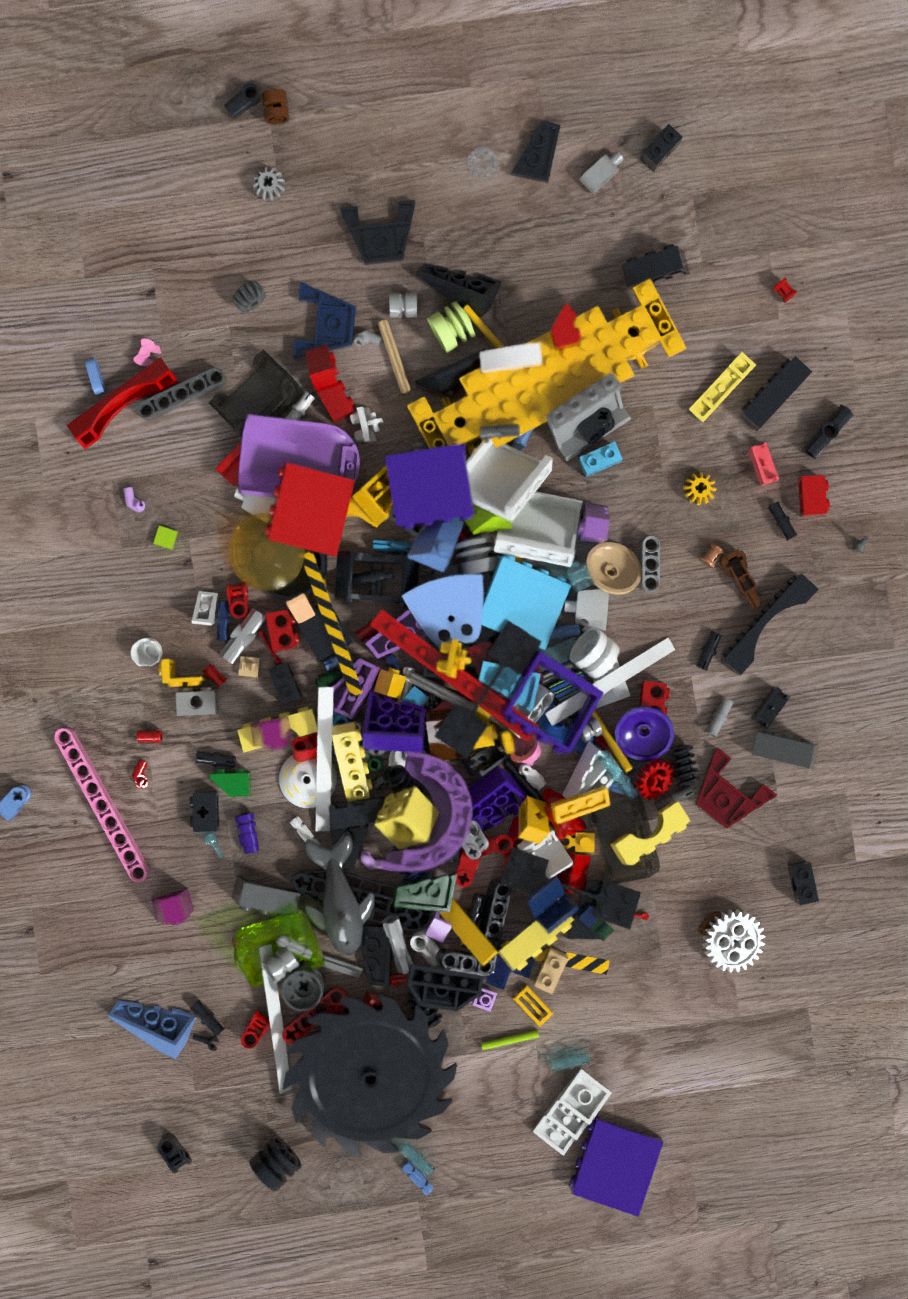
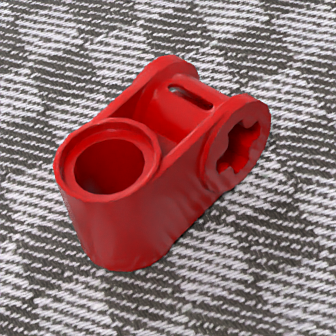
M246 581L237 585L226 584L231 615L240 620L245 619L249 614ZM239 605L244 606L243 614L236 615V607Z
M318 732L295 738L292 741V753L296 761L304 762L317 758Z
M463 849L456 872V884L465 888L471 884L481 856L475 860L471 859ZM463 873H466L467 878H469V880L465 881L464 883H460V878H458V876H462Z
M258 1009L241 1037V1044L247 1049L254 1048L270 1027L269 1019L262 1015ZM247 1034L254 1035L255 1042H247L245 1036Z

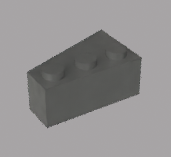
M764 729L762 733L757 732L752 755L814 769L819 747L812 745L813 741L801 738V742L794 741V736L782 734V737L774 736L775 732Z
M237 875L232 899L240 906V909L251 911V908L259 909L258 912L263 914L274 912L277 913V916L288 918V916L295 917L300 893L297 890L274 884H263L258 880H254V882L244 880L242 876Z

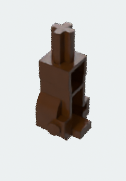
M737 549L721 558L718 565L727 577L732 578L740 596L745 595L751 608L754 609L762 604L755 591V588L758 586L747 570L748 564L745 553ZM740 558L741 561L739 562L743 568V575L737 578L731 566L727 568L725 565L734 559Z

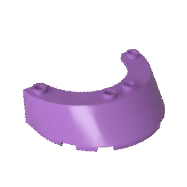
M406 752V770L429 791L434 807L440 813L428 841L417 844L409 849L390 852L386 856L385 862L381 861L383 870L420 871L433 868L452 857L467 837L472 820V803L469 791L461 776L446 762L436 757L417 752Z

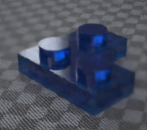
M497 954L494 970L487 976L485 983L504 990L510 972L529 978L535 959L529 957L526 960L528 964L520 971L517 968L512 971L501 956Z

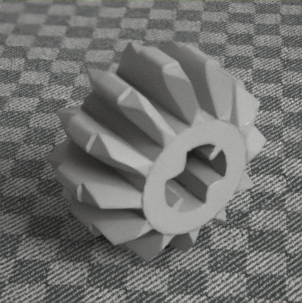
M265 167L264 173L258 170L259 177H253L255 183L252 185L253 189L256 190V195H262L264 201L268 196L270 201L274 200V195L280 198L281 196L278 191L284 192L285 190L282 186L285 184V180L281 178L282 173H276L275 168H272L269 172L268 168ZM266 182H269L270 184L272 182V186L269 187L267 185L266 187Z

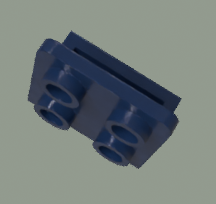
M556 876L547 880L543 886L537 891L532 892L526 899L535 921L548 934L579 910L577 905L565 894Z

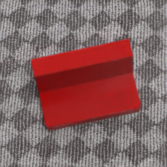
M241 442L215 468L233 486L238 484Z
M567 851L573 864L557 874L556 877L560 883L583 891L591 856ZM563 888V890L566 892L576 893L571 890Z

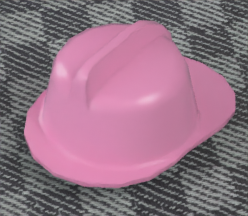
M515 734L513 735L514 752H511V758L514 762H523L533 766L534 761L541 754V746L536 740V735L533 734L528 742L523 738L517 737Z

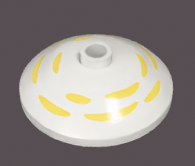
M291 755L282 765L279 774L281 791L286 799L296 806L302 808L316 807L317 758L298 762ZM331 762L332 796L337 785V773ZM305 776L310 777V783L304 782Z

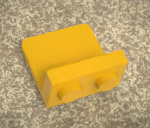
M164 659L158 665L159 676H162V683H168V687L183 686V682H187L188 686L202 685V681H206V677L176 678L175 660Z

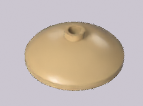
M614 542L600 543L591 549L586 558V571L590 580L599 589L607 593L616 595L629 593L636 588L641 580L642 568L638 558L630 549Z

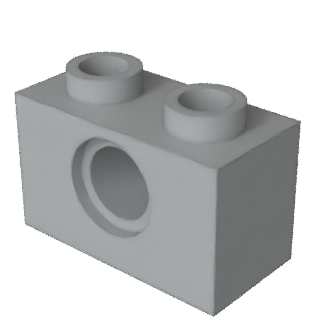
M212 687L200 688V692H193V688H182L181 692L176 693L177 716L218 714L217 691H212ZM195 696H199L202 700L199 707L193 705L192 700Z

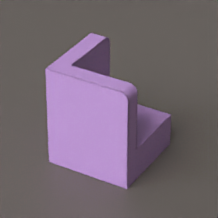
M435 911L430 923L427 925L425 935L443 943L452 924L439 918L440 911Z

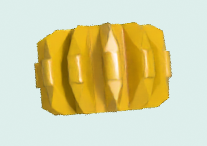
M700 472L697 478L693 473L691 479L687 478L685 480L688 485L683 486V490H689V492L684 496L688 497L691 495L690 503L696 499L697 505H700L701 501L707 504L708 498H714L711 492H715L716 488L711 487V485L715 481H708L710 478L709 474L703 478V472ZM699 484L702 485L701 488H704L700 493H698L699 490L696 491L695 489Z

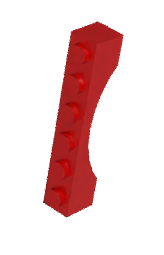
M160 357L67 424V427L77 442L84 449H87L101 438L111 420L126 406L145 396L159 394L171 388L179 381Z

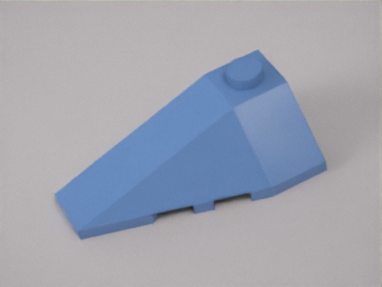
M456 517L452 518L453 522L441 523V520L433 521L434 524L428 525L414 540L408 558L444 572L456 545L464 520Z
M120 1000L117 1001L108 1014L110 1019L159 1052L174 1059L178 1057L186 1045L196 1016L180 1009L172 1008V1010H167L155 1005L154 1008L142 1006L141 1003Z

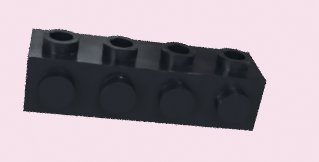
M796 356L792 360L787 358L780 366L782 368L779 374L775 372L767 380L769 385L766 388L761 387L754 394L757 398L752 403L748 401L741 408L744 412L740 417L754 430L758 431L812 373Z

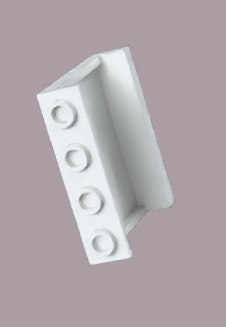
M483 438L479 447L472 451L471 456L466 461L473 504L512 522L552 471L553 458L545 455L540 461L506 444L495 449L490 438Z
M536 491L513 519L512 529L498 531L494 552L571 567L583 501Z

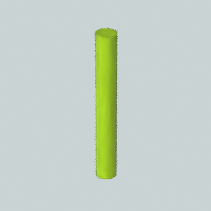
M538 1030L481 1042L482 1050L538 1038L539 1034Z

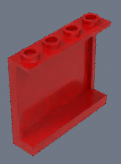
M284 463V466H280L278 477H280L279 485L275 486L273 496L276 497L275 503L271 504L269 509L270 523H266L264 529L266 539L337 557L355 480Z

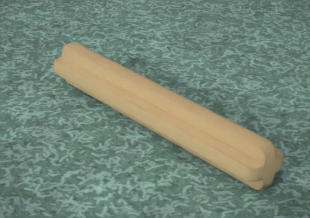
M381 320L378 322V326L402 394L411 391L388 320Z

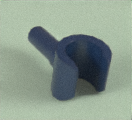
M386 655L387 666L394 665L395 670L400 671L399 675L404 676L396 655Z

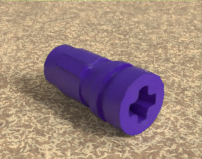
M254 812L235 816V821L238 823L237 829L240 831V834H238L240 846H243L244 854L259 851L257 832L255 831L256 821H253L255 819Z

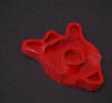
M546 788L543 791L544 801L547 802L544 810L554 826L555 835L558 839L562 840L567 835L573 836L576 834V829L578 831L586 829V823L580 817L557 824L553 817L552 803L566 798L551 788Z

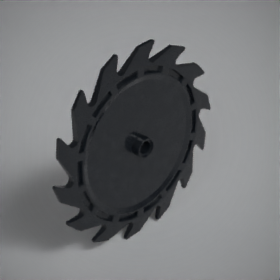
M379 993V997L383 1007L380 1009L369 1005L357 997L341 998L340 1002L349 1008L348 1013L320 1012L308 1018L307 1022L319 1025L321 1029L296 1038L286 1051L287 1054L296 1052L303 1054L285 1073L282 1089H286L294 1083L300 1086L292 1105L295 1122L298 1123L305 1112L310 1113L313 1136L323 1147H326L327 1134L332 1133L346 1153L360 1158L362 1154L358 1144L361 1142L382 1153L399 1152L400 1149L391 1142V1139H420L431 1133L432 1129L420 1126L419 1122L444 1113L453 1101L452 1098L441 1100L436 1098L454 1080L457 1069L456 1062L446 1069L440 1067L449 1045L445 1029H442L437 1039H430L427 1014L417 1004L415 1005L414 1017L407 1018L394 998ZM369 1074L374 1075L372 1078H367L366 1076Z

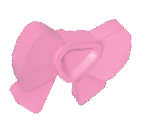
M141 339V348L138 355L133 357V361L140 366H149L153 363L148 358L150 352L161 354L159 345L155 346L151 340Z

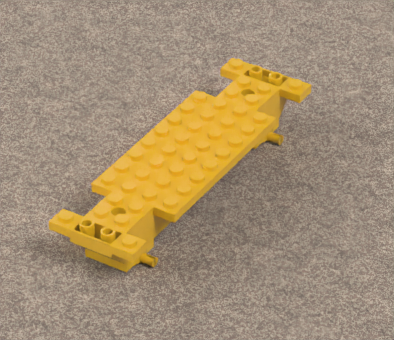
M651 279L632 288L640 306L622 315L619 308H615L611 311L615 319L607 323L599 306L576 317V320H574L575 328L579 327L581 333L578 346L555 351L549 331L526 343H540L541 365L483 373L480 367L459 378L468 396L453 404L449 397L443 398L441 401L445 408L434 414L425 396L407 405L429 449L465 443L471 456L472 451L475 449L473 444L481 438L480 426H498V423L500 425L518 424L520 428L519 436L546 423L545 415L612 372L620 383L634 377V373L627 361L636 359L641 369L647 367L648 364L643 355L659 343L668 358L685 350L686 346ZM635 329L638 336L631 337L628 334V330ZM459 418L466 422L462 428H458L454 424ZM519 436L490 439L496 449Z

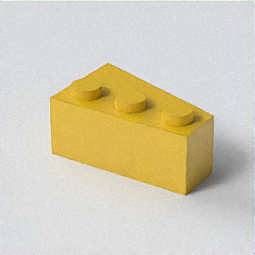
M387 465L379 470L352 496L377 526L388 518L393 505Z

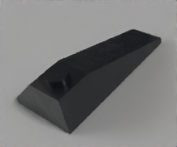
M426 263L416 271L418 277L450 301H456L461 308L468 304L477 316L481 318L490 310L501 285V281L486 275L478 274L477 277L466 275V271L460 270V272L454 273L449 272V269L446 267Z

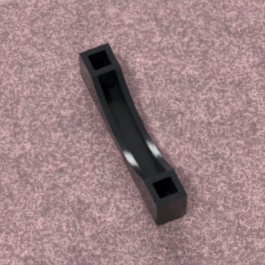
M802 573L797 576L794 574L786 582L788 586L784 590L780 589L774 595L775 600L772 604L767 603L762 608L761 612L763 614L758 619L755 617L748 624L750 628L745 633L742 631L735 638L737 642L734 646H728L722 653L724 657L721 661L737 675H742L753 663L757 640L766 624L776 614L786 608L807 603L819 590Z

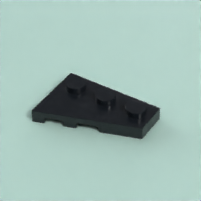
M541 121L520 160L512 170V176L545 183L549 182L560 130L559 124Z

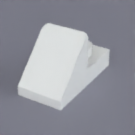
M198 592L192 623L213 625L215 623L218 593Z

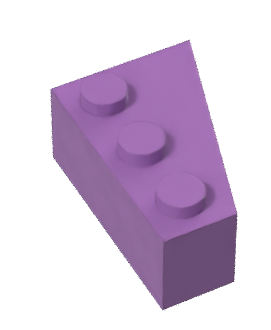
M585 503L583 517L577 528L579 541L600 544L607 540L610 521L608 507Z

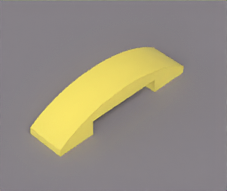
M741 352L689 410L700 421L704 422L756 364Z

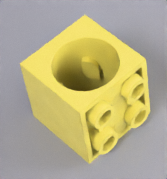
M417 787L389 794L384 800L385 803L378 813V818L374 825L399 850L427 842L440 812Z

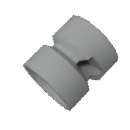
M400 292L389 293L390 318H401L402 315H405L406 318H417V292H406L405 295H402Z
M286 947L276 951L275 957L269 956L262 961L264 968L275 982L285 977V972L290 973L299 967L297 960Z

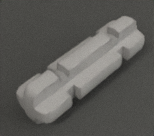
M280 934L276 942L279 946L286 947V949L299 955L302 954L306 958H310L314 952L312 947L288 938L286 935Z

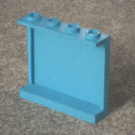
M504 554V557L497 555L496 558L499 559V562L483 600L481 625L502 632L508 621L542 641L538 648L546 650L571 585L565 583L566 579L555 575V578L548 576L549 572L541 568H538V571L531 569L532 565L527 562L521 561V564L515 562V557Z

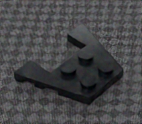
M415 200L398 202L400 222L360 226L358 206L340 208L365 265L403 261L415 209Z

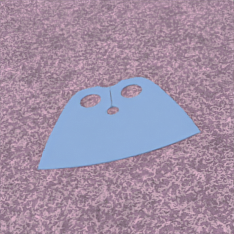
M469 574L440 578L420 585L402 595L416 621L430 640L439 648H441L442 642H452V639H458L463 643L477 640L482 623V575ZM450 615L455 618L453 623L448 620ZM463 624H470L472 626L473 632L471 635L465 636L462 634L461 626ZM445 629L449 631L450 639L448 641H441L438 634L440 630Z

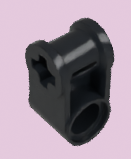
M600 408L590 417L583 420L578 425L577 431L591 445L614 428L615 420L608 408Z
M167 1133L161 1137L158 1144V1152L174 1174L186 1163L190 1164L192 1162L189 1153L183 1148L174 1134ZM163 1142H170L172 1147L166 1148Z

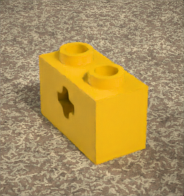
M529 796L525 798L519 806V838L540 844L544 838L548 837L550 827L548 824L549 818L544 810V807L547 806L546 802Z

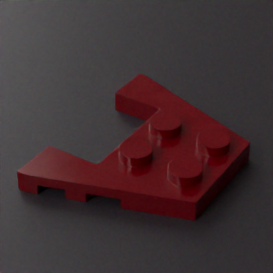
M717 747L695 804L727 829L746 817L747 814L763 806L764 803L775 798L777 794L764 784H761L750 799L720 775L732 758Z

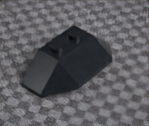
M485 348L415 380L416 388L441 397L455 395L457 390L463 387L459 378L481 367L480 352L486 351Z
M410 964L406 984L419 1006L459 1011L475 998L481 996L484 976Z

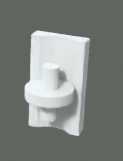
M358 407L356 412L350 414L352 424H361L362 430L354 433L356 442H377L375 432L380 431L378 425L383 423V419L377 418L375 412L370 413L369 408Z

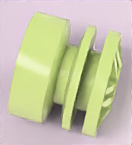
M456 301L451 303L453 312L448 306L444 307L446 317H443L438 311L427 317L431 330L446 353L458 347L457 337L462 342H467L464 333L470 339L475 337L469 316Z

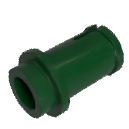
M373 756L368 760V768L372 771H379L383 766V761L378 756ZM372 761H377L378 767H373Z

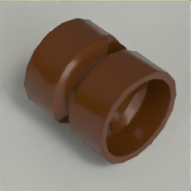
M270 89L263 92L262 101L263 106L266 107L264 109L265 122L268 124L288 122L290 117L289 109L286 106L288 104L286 91Z

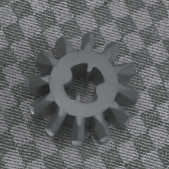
M249 281L235 291L232 299L235 306L241 312L247 313L259 307V304L264 301L266 294L263 287L257 281Z

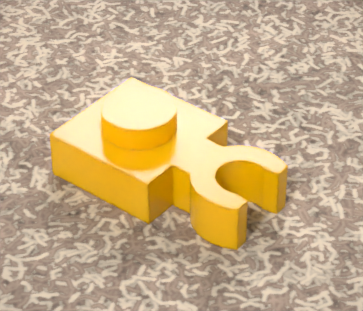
M576 832L575 837L569 835L565 837L569 839V843L563 845L565 849L575 846V852H594V832Z

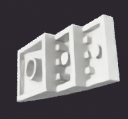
M580 1069L547 1109L532 1132L564 1156L574 1140H577L586 1126L590 1125L612 1092Z

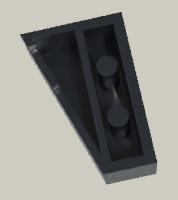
M387 796L352 802L331 803L329 805L331 829L341 831L348 830L351 826H357V828L369 827L370 823L376 822L378 813L381 811Z

